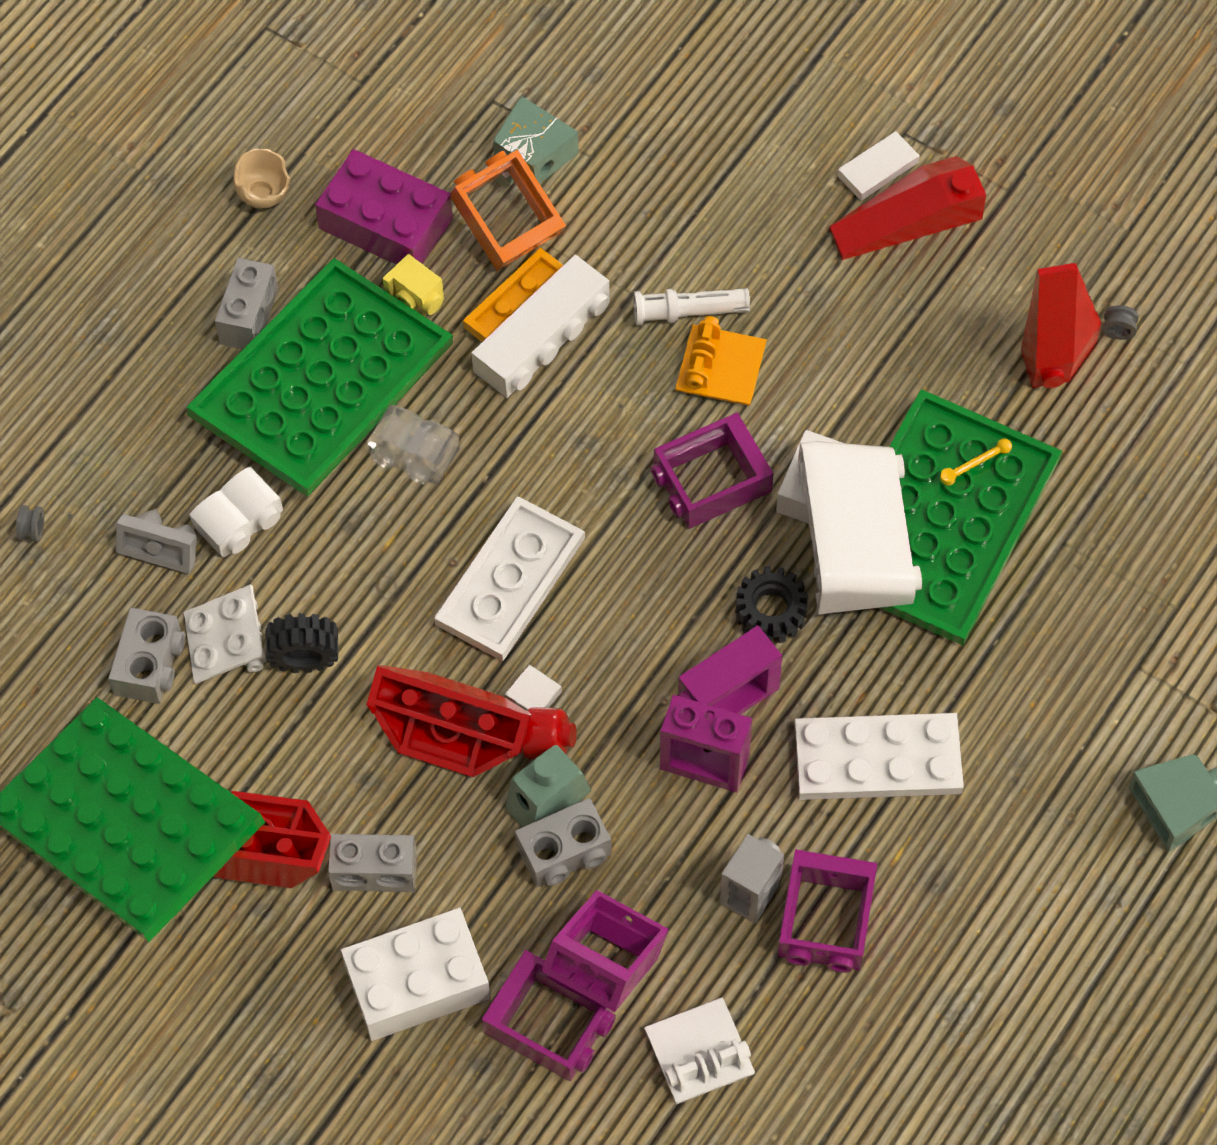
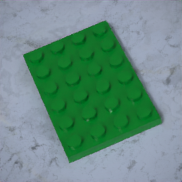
M333 258L186 407L187 416L308 497L453 344V335L336 258Z
M920 389L889 447H893L895 455L902 454L905 475L904 478H899L912 564L913 566L920 567L922 589L915 590L913 604L879 608L964 646L1060 461L1062 450ZM1005 438L1011 441L1012 449L1009 453H999L956 477L952 485H944L941 482L940 475L942 470L946 468L955 469L996 447L1000 439Z
M98 697L0 792V829L148 943L265 823L259 812Z

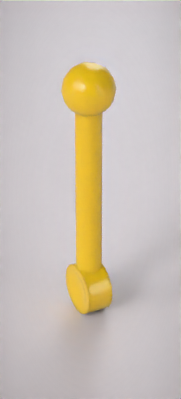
M1005 438L1000 439L996 447L955 469L946 468L942 470L940 475L941 482L944 485H952L956 477L999 453H1009L1012 449L1011 441Z

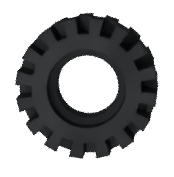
M771 566L764 567V572L761 575L758 569L751 572V579L747 576L744 577L741 587L738 586L735 613H737L736 620L738 625L742 624V631L744 633L759 626L771 642L773 638L778 637L779 644L786 642L787 634L791 638L797 635L798 628L802 629L805 624L808 594L804 592L805 585L802 580L796 583V574L790 572L788 576H784L785 568L778 567L777 574L771 573ZM773 594L782 597L787 604V608L781 615L766 616L759 612L756 603L761 596Z
M298 613V617L288 614L284 615V620L279 617L273 619V623L269 622L267 628H265L266 662L270 663V666L273 668L279 667V670L284 672L291 669V673H299V670H305V673H312L314 668L318 671L325 670V666L331 667L334 665V662L338 661V627L334 621L330 622V618L323 617L319 619L317 614H312L310 617H305V613Z

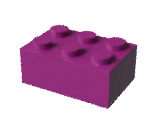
M355 149L350 152L315 204L320 230L396 265L407 254H410L423 264L453 219L451 193Z

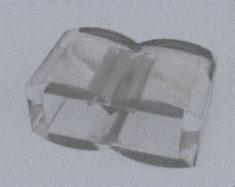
M395 405L388 407L367 441L370 455L378 465L387 469L392 467L404 469L412 480L421 484L426 482L439 484L460 449L457 433L439 423L424 420L415 413Z

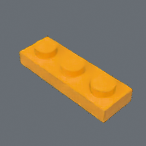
M540 247L463 320L464 329L483 342L564 265Z

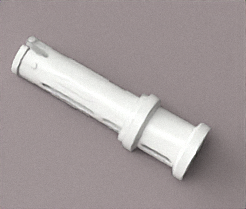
M748 288L697 293H677L676 290L666 289L665 293L642 295L640 291H634L633 294L636 326L643 325L644 321L667 320L668 323H674L678 321L679 317L750 312Z

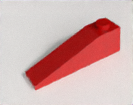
M954 156L919 167L832 224L829 231L841 259L845 260L982 220L987 195L974 166Z
M1076 263L1037 269L1021 345L1022 356L1032 388L1043 386L1045 388H1055L1069 382L1097 343L1101 327L1100 317L1094 308L1093 301L1088 294L1085 282Z

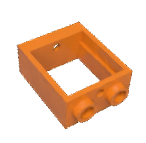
M518 149L509 155H506L505 151L494 155L485 162L487 168L477 174L473 169L465 172L454 180L456 186L451 192V200L497 272L556 237L566 227V224ZM509 172L541 224L500 248L467 195L504 173Z

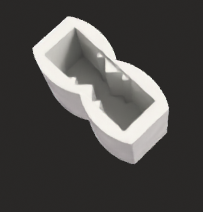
M248 467L231 478L220 491L213 493L203 500L189 515L193 527L223 558L231 553L237 554L249 544L253 533L261 529L267 530L274 526L280 519L283 507L280 497L251 467Z

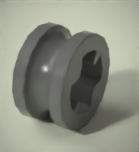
M1117 305L1108 307L1104 313L1105 322L1103 323L1102 331L1113 339L1125 340L1133 338L1137 333L1136 323L1138 322L1139 315L1136 310L1128 306Z
M21 505L16 522V534L19 540H25L28 536L32 538V541L39 542L41 540L45 519L43 507L36 506L34 510H30L29 506Z

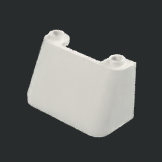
M820 441L800 443L797 471L799 484H803L802 492L806 498L815 560L814 575L815 578L817 577V587L820 590L815 595L818 614L913 604L915 590L922 589L920 567L913 566L910 552L899 478H904L905 475L902 454L895 455L893 447Z

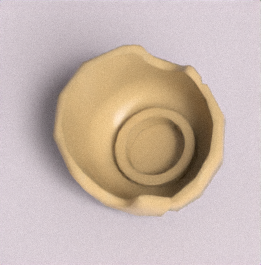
M253 148L241 154L234 169L233 182L235 191L242 202L253 208H270L284 200L289 190L290 176H288L285 160L281 155L269 149Z

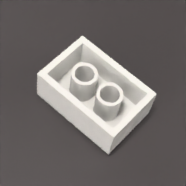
M461 907L341 949L344 965L371 1041L491 999L489 983Z

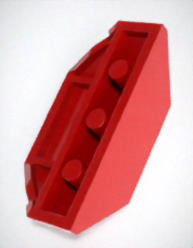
M383 665L376 667L366 703L397 753L470 777H475L520 754L532 716L531 713L503 696L429 672Z
M231 791L232 794L259 812L265 823L223 865L214 877L293 888L319 873L331 835L308 800Z

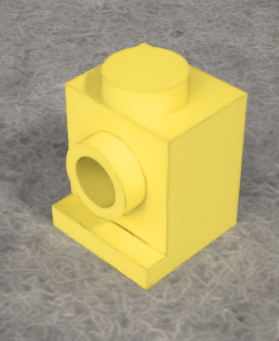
M407 254L383 277V285L386 292L424 317L428 314H434L443 303L442 279L410 254Z

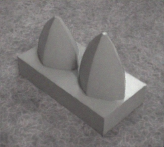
M157 509L144 512L137 517L122 514L117 521L116 553L190 574L195 566L197 536L190 524L175 528L163 526Z

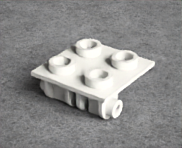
M251 584L184 612L195 684L242 665L247 666L249 672H257L263 669L266 655L263 653L261 642L263 636L260 632L261 624L258 622L256 611L258 605L257 601H255Z
M723 997L644 1027L676 1105L755 1074L749 1059L751 1056L749 1047L745 1040L741 1041Z

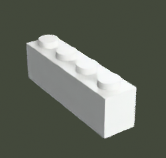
M575 254L472 352L473 372L506 398L516 389L522 390L530 382L533 373L542 364L548 365L556 357L559 348L567 340L572 341L578 337L584 328V324L593 315L599 316L604 312L610 302L609 280Z

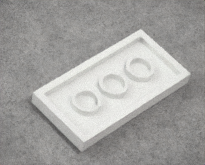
M517 496L435 616V625L495 658L504 661L584 541L585 531Z
M957 713L795 719L799 800L952 795L963 793L964 786Z

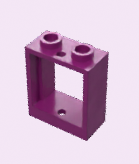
M738 412L654 449V465L650 467L653 478L659 487L665 486L670 495L668 502L676 518L682 517L689 529L767 495L773 490L774 473ZM728 445L747 480L692 504L673 468Z
M756 626L679 676L677 696L741 715L779 690L782 654L762 629ZM707 713L705 715V718L707 720H712L714 718V715L711 713Z
M673 695L660 730V770L738 793L750 757L752 718ZM711 713L714 715V718L707 720L705 715Z
M795 849L779 941L778 957L786 958L787 962L801 966L809 965L811 962L824 964L830 970L841 973L851 972L852 969L860 971L878 863ZM801 881L862 891L853 949L792 939Z
M596 890L552 940L541 972L616 1012L658 960L669 929ZM625 916H629L632 921H628ZM589 931H592L638 956V958L629 969H626L580 944V942Z
M525 950L482 1018L483 1033L571 1082L577 1071L585 1072L595 1053V1050L591 1049L599 1035L603 1038L606 1037L615 1022L616 1015L613 1014L612 1010L541 972L545 960ZM535 981L542 983L595 1013L567 1060L507 1027Z

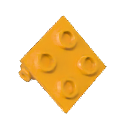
M713 316L704 317V320L700 321L698 325L692 324L675 391L750 406L767 339L721 330L720 325H718L719 320Z

